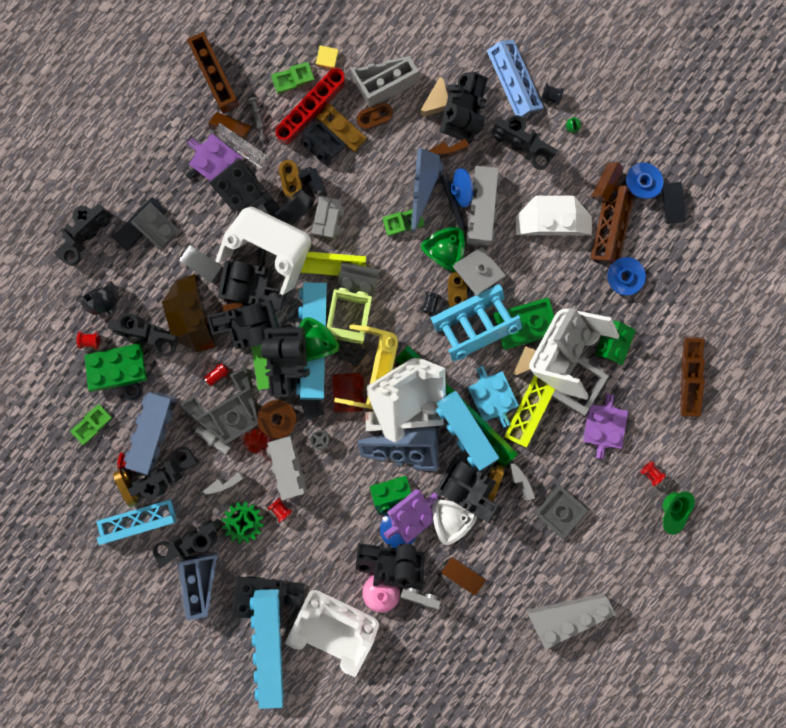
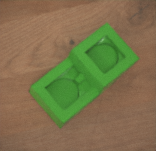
M308 62L290 66L289 70L271 75L277 94L314 81Z
M413 209L382 217L388 236L411 230ZM409 216H410V219H411V224H409V222H408V217H409ZM423 216L417 228L425 226Z
M98 404L70 432L85 446L112 417Z

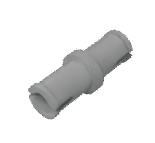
M201 424L194 432L207 441V445L215 447L223 455H226L232 448V445L229 443L224 445Z

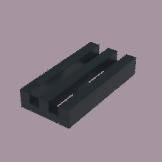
M338 342L340 348L358 360L355 362L339 351L335 352V354L358 367L367 351L355 343L346 342L362 352L359 356Z

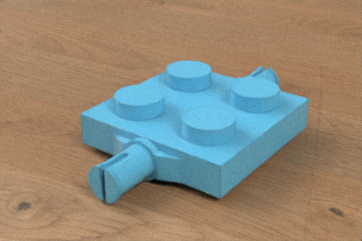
M480 366L483 374L479 367L476 368L480 380L476 384L469 386L468 389L482 419L487 421L499 417L504 428L506 424L507 426L510 425L506 414L509 410L519 405L503 371L495 375H487L484 367Z

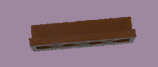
M615 186L613 191H618L617 198L613 201L609 198L608 202L603 201L591 260L606 261L612 264L621 258L634 195L627 186ZM612 208L614 214L607 220L606 214ZM608 227L610 229L609 235L603 238L602 232ZM604 245L606 248L605 255L597 256L599 249Z

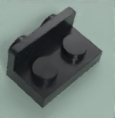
M319 119L303 132L300 140L304 148L313 153L326 166H329L332 159L346 147V143Z
M312 167L305 168L301 171L302 173L298 174L303 185L310 183L315 195L328 196L316 167L313 169Z

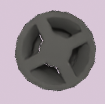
M315 431L310 437V443L313 448L321 450L329 445L330 437L325 431Z

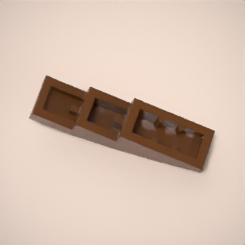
M684 336L681 366V416L701 417L705 384L703 379L705 338Z

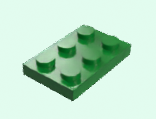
M549 297L507 309L511 318L519 315L522 328L516 333L509 334L500 339L503 350L543 339L554 319ZM499 312L493 313L496 326L504 322Z
M141 343L84 355L87 385L90 393L147 381L144 352Z

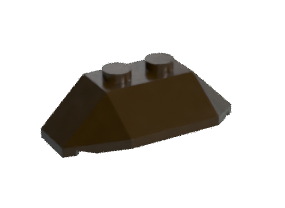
M196 275L177 279L162 301L170 334L178 336L179 343L195 352L215 348L210 326L206 324L205 317L207 314Z

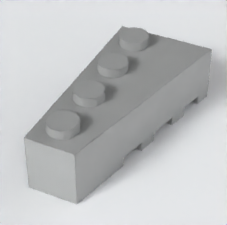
M475 166L473 199L470 204L466 244L489 247L490 243L494 242L495 231H493V223H496L497 218L495 205H498L499 193H496L497 186H500L501 174H498V168Z
M603 593L526 610L545 650L616 615L608 598Z

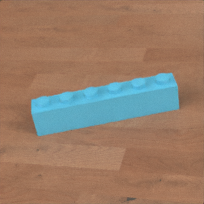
M303 282V288H299V299L303 300V307H299V318L303 320L310 317L326 326L327 283ZM325 357L307 361V367L304 369H310V375L301 378L300 383H297L296 395H300V400L324 399Z
M279 589L255 590L254 597L250 598V610H254V616H251V628H255V634L252 635V647H256V653H253V665H257V671H254V683H258V689H255V701H259V709L283 708Z

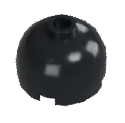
M112 280L106 282L107 286H98L83 296L84 299H79V302L88 313L97 316L101 314L108 316L115 311L114 307L119 301V292Z

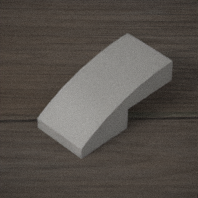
M509 463L512 480L514 483L521 482L525 499H535L532 488L523 472L514 463Z
M239 472L226 483L222 478H219L203 492L211 494L225 490L242 481L245 476Z

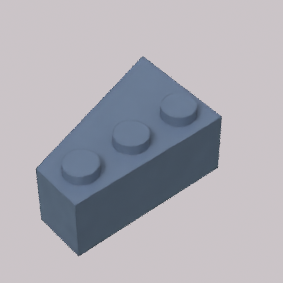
M215 551L188 556L182 561L179 558L176 559L184 614L187 621L207 617L215 565L218 557Z

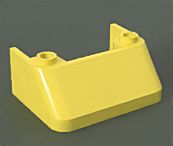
M350 325L349 329L380 336L371 384L393 370L398 349L397 337L394 333L368 326ZM368 397L366 404L335 398L334 401L373 409Z

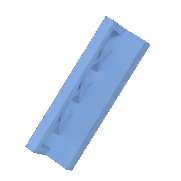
M514 40L499 41L487 50L515 115L524 117L530 112L542 110L544 107Z

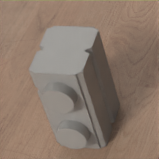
M319 196L312 236L335 240V237L340 235L341 225H338L340 217L343 218L345 213V207L342 206L341 200Z

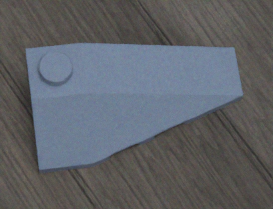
M422 148L417 149L412 234H415L437 183L438 175L442 174L443 162H440V156Z
M416 427L404 430V437L396 443L385 438V435L361 439L357 442L360 456L382 462L388 458L395 461L396 465L402 466L403 462L413 464V469L438 471L437 427Z

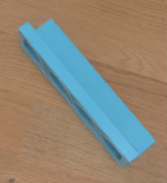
M166 500L96 521L100 533L97 541L101 545L177 522L172 500ZM168 504L170 516L162 517L157 514L160 506ZM143 511L153 514L149 522L145 523L138 519ZM126 516L134 520L129 528L120 525L122 519ZM110 522L116 526L112 533L105 534L102 523Z

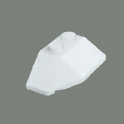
M535 196L516 215V235H592V216L575 196Z

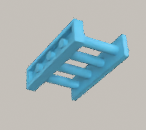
M500 284L431 317L436 332L444 331L452 346L448 351L453 362L461 360L468 354L509 334H514L522 328L519 315L511 318L501 302L505 300ZM495 305L504 320L503 323L495 327L485 312V309ZM475 314L479 315L487 331L476 335L467 319ZM461 322L470 338L459 344L450 326Z

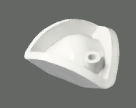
M437 500L433 503L432 511L435 529L441 543L444 545H450L462 538L477 519L476 515L452 501Z

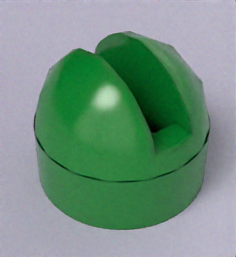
M577 117L568 119L566 130L570 133H577L581 128V121ZM572 120L575 121L576 129H574Z

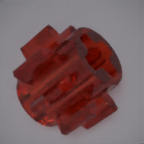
M254 429L251 433H245L243 445L246 446L249 452L259 453L260 449H266L268 437L261 430Z

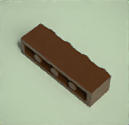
M204 31L186 39L221 112L225 114L239 107L240 105Z

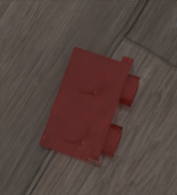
M333 374L334 401L335 398L365 404L362 374ZM334 402V413L363 411V407Z

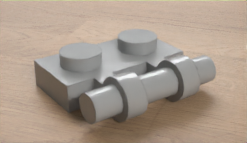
M413 588L403 589L401 599L429 609H439L441 602L437 601L438 597L427 593L426 596L419 595V591Z

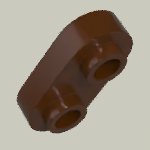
M380 103L364 109L357 115V125L362 130H370L388 123L393 117V109L387 103ZM382 111L387 112L385 117L380 115ZM368 118L370 121L369 123L365 124L363 123V119Z

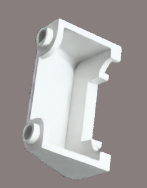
M413 358L367 387L368 398L385 438L395 443L404 437V429L400 426L421 411L429 415L437 414L436 409L439 407L436 403L446 397L444 367L424 359Z
M312 590L308 593L285 644L293 649H303L306 643L341 659L340 667L343 672L356 677L373 645L379 628V622L376 618L320 591Z

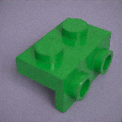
M613 321L619 333V338L602 335L595 355L623 365L636 330L622 322Z
M406 476L369 486L377 514H387L389 510L411 494Z

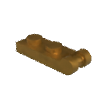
M327 103L324 111L318 113L315 118L326 125L355 153L367 140V137L344 118L330 103ZM330 114L334 117L331 122L327 120Z

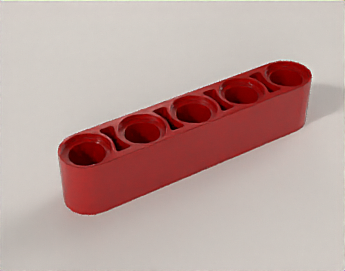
M331 69L276 127L275 134L280 143L285 145L291 143L344 87L345 76L341 69ZM335 76L341 78L337 83L332 81V78ZM321 90H327L328 94L326 96H320L319 92ZM310 103L316 105L313 110L306 109V106ZM296 117L302 118V122L299 124L293 123V120ZM282 131L290 132L287 137H280Z

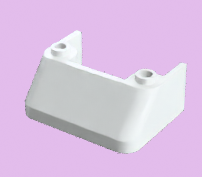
M254 207L243 209L226 231L216 262L220 263L232 257L234 249L239 248L245 239L277 255L275 268L280 274L286 276L280 294L284 295L296 286L311 246V238L307 233Z
M562 309L556 313L530 361L529 367L534 375L558 392L587 400L589 396L581 381L565 374L571 363L553 340L569 310ZM578 311L592 332L586 343L587 346L595 344L600 335L619 338V333L612 318Z

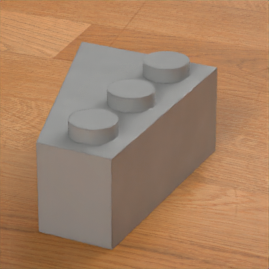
M410 56L387 60L386 63L376 65L372 63L366 67L350 68L352 78L369 107L380 104L420 82L419 71Z
M292 436L268 442L266 451L268 457L272 459L273 465L271 468L274 477L277 479V490L281 500L305 494L307 487Z

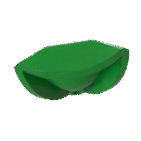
M451 227L440 230L430 235L421 243V250L430 259L443 268L456 272L453 266L463 259L465 239L462 229Z
M310 317L302 320L299 327H304L307 361L317 360L338 351L339 344L326 326Z

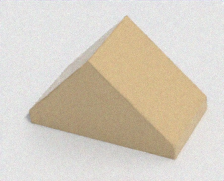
M439 77L423 105L420 115L428 116L445 111L448 94L443 78Z
M526 346L523 347L514 369V375L530 370L529 364L536 350Z

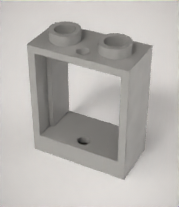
M580 355L576 363L570 364L565 374L570 375L576 364L600 378L585 404L578 403L556 389L552 394V398L578 414L585 416L609 376L605 374L603 368L597 365L593 367L588 364V359Z

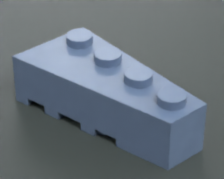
M148 392L143 397L141 405L144 407L142 413L136 419V425L138 426L130 439L132 446L124 459V462H126L125 468L147 475L153 472L161 450L158 444L163 442L167 433L166 428H164L165 424L167 425L171 421L173 416L172 405H177L179 398L160 392Z

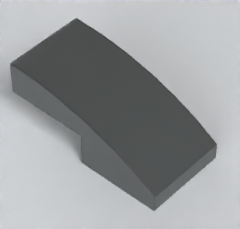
M189 245L179 260L211 283L215 281L223 269L222 266L191 245Z

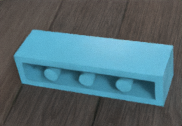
M456 390L436 403L439 407L436 409L441 419L446 418L449 424L446 427L452 436L456 434L459 438L457 444L462 452L465 450L468 452L469 457H467V460L472 467L476 466L480 471L499 459Z

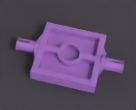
M213 134L201 145L193 138L187 143V145L196 150L195 156L189 165L210 181L238 158L243 159V157Z
M606 394L605 405L598 406L592 404L587 413L583 442L598 446L596 458L604 459L605 448L614 447L622 449L628 411L620 410L613 406L615 395Z
M418 489L414 490L387 512L391 519L392 527L383 533L384 536L389 540L394 534L398 533L405 543H409L434 522L430 505L439 499L438 496L433 493L425 499L421 491Z

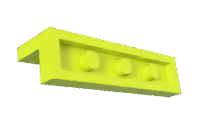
M308 252L300 273L339 276L342 261L366 266L367 259L366 256Z
M536 375L533 376L504 435L505 438L526 448L555 391L548 384L538 388L536 382L538 377ZM537 391L539 401L536 404L530 405L528 396L530 393ZM529 408L530 419L521 422L520 412ZM521 426L523 433L520 440L510 436L514 427Z

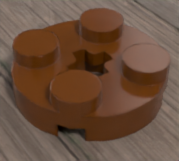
M279 400L270 401L258 413L257 423L259 429L269 438H284L295 427L296 413L288 403ZM275 414L278 417H282L279 425L272 423L273 415Z

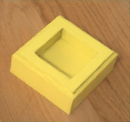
M320 46L316 66L330 69L335 68L338 49Z

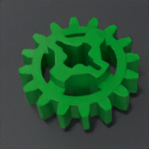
M239 501L236 503L237 507L234 505L229 506L231 512L227 510L224 512L227 518L222 519L223 522H226L222 529L228 530L225 534L226 536L232 535L231 541L237 538L238 544H241L243 539H245L246 543H249L250 537L253 540L257 538L255 533H262L259 527L264 526V523L260 522L264 516L258 515L261 509L255 510V504L248 506V501H245L242 506ZM241 510L238 517H232L236 511ZM249 512L254 515L255 520L249 516ZM244 516V521L248 522V524H246L242 529V524L239 523V521ZM231 525L237 529V533L232 529ZM248 528H254L252 533L245 535Z

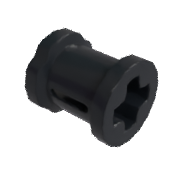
M546 83L541 100H551L559 105L564 88L558 89Z
M425 291V301L420 310L436 314L437 304L442 296Z

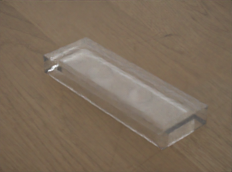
M221 123L216 127L214 136L259 167H263L268 158L266 154Z

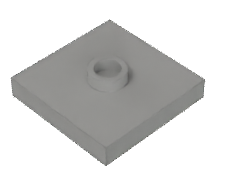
M483 247L472 252L453 266L476 296L506 276Z

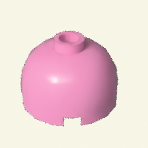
M374 575L371 576L363 587L362 597L365 604L377 613L391 611L400 600V587L383 585L384 580L380 581L379 587H374Z

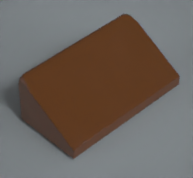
M216 112L208 123L209 129L243 143L252 127L219 112Z
M619 162L607 164L591 196L592 198L608 202L624 170V167Z

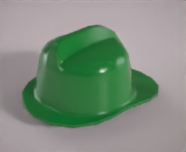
M673 492L664 499L662 505L664 511L663 527L668 534H678L684 528L695 506V498L691 492Z

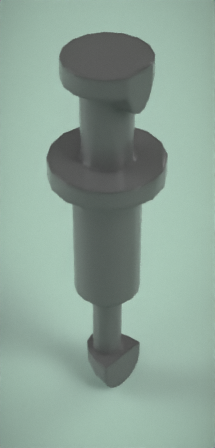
M253 97L248 99L249 104L253 108L250 114L254 115L257 129L260 130L261 140L264 143L267 138L263 130L265 127L261 116L263 110L262 108L258 109L256 102L258 98Z

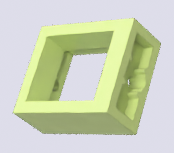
M345 288L334 289L327 328L336 340L363 345L365 332L360 331L359 333L332 328L336 302L337 299L365 304L361 326H367L372 296H368V293L360 291L357 294L351 293Z

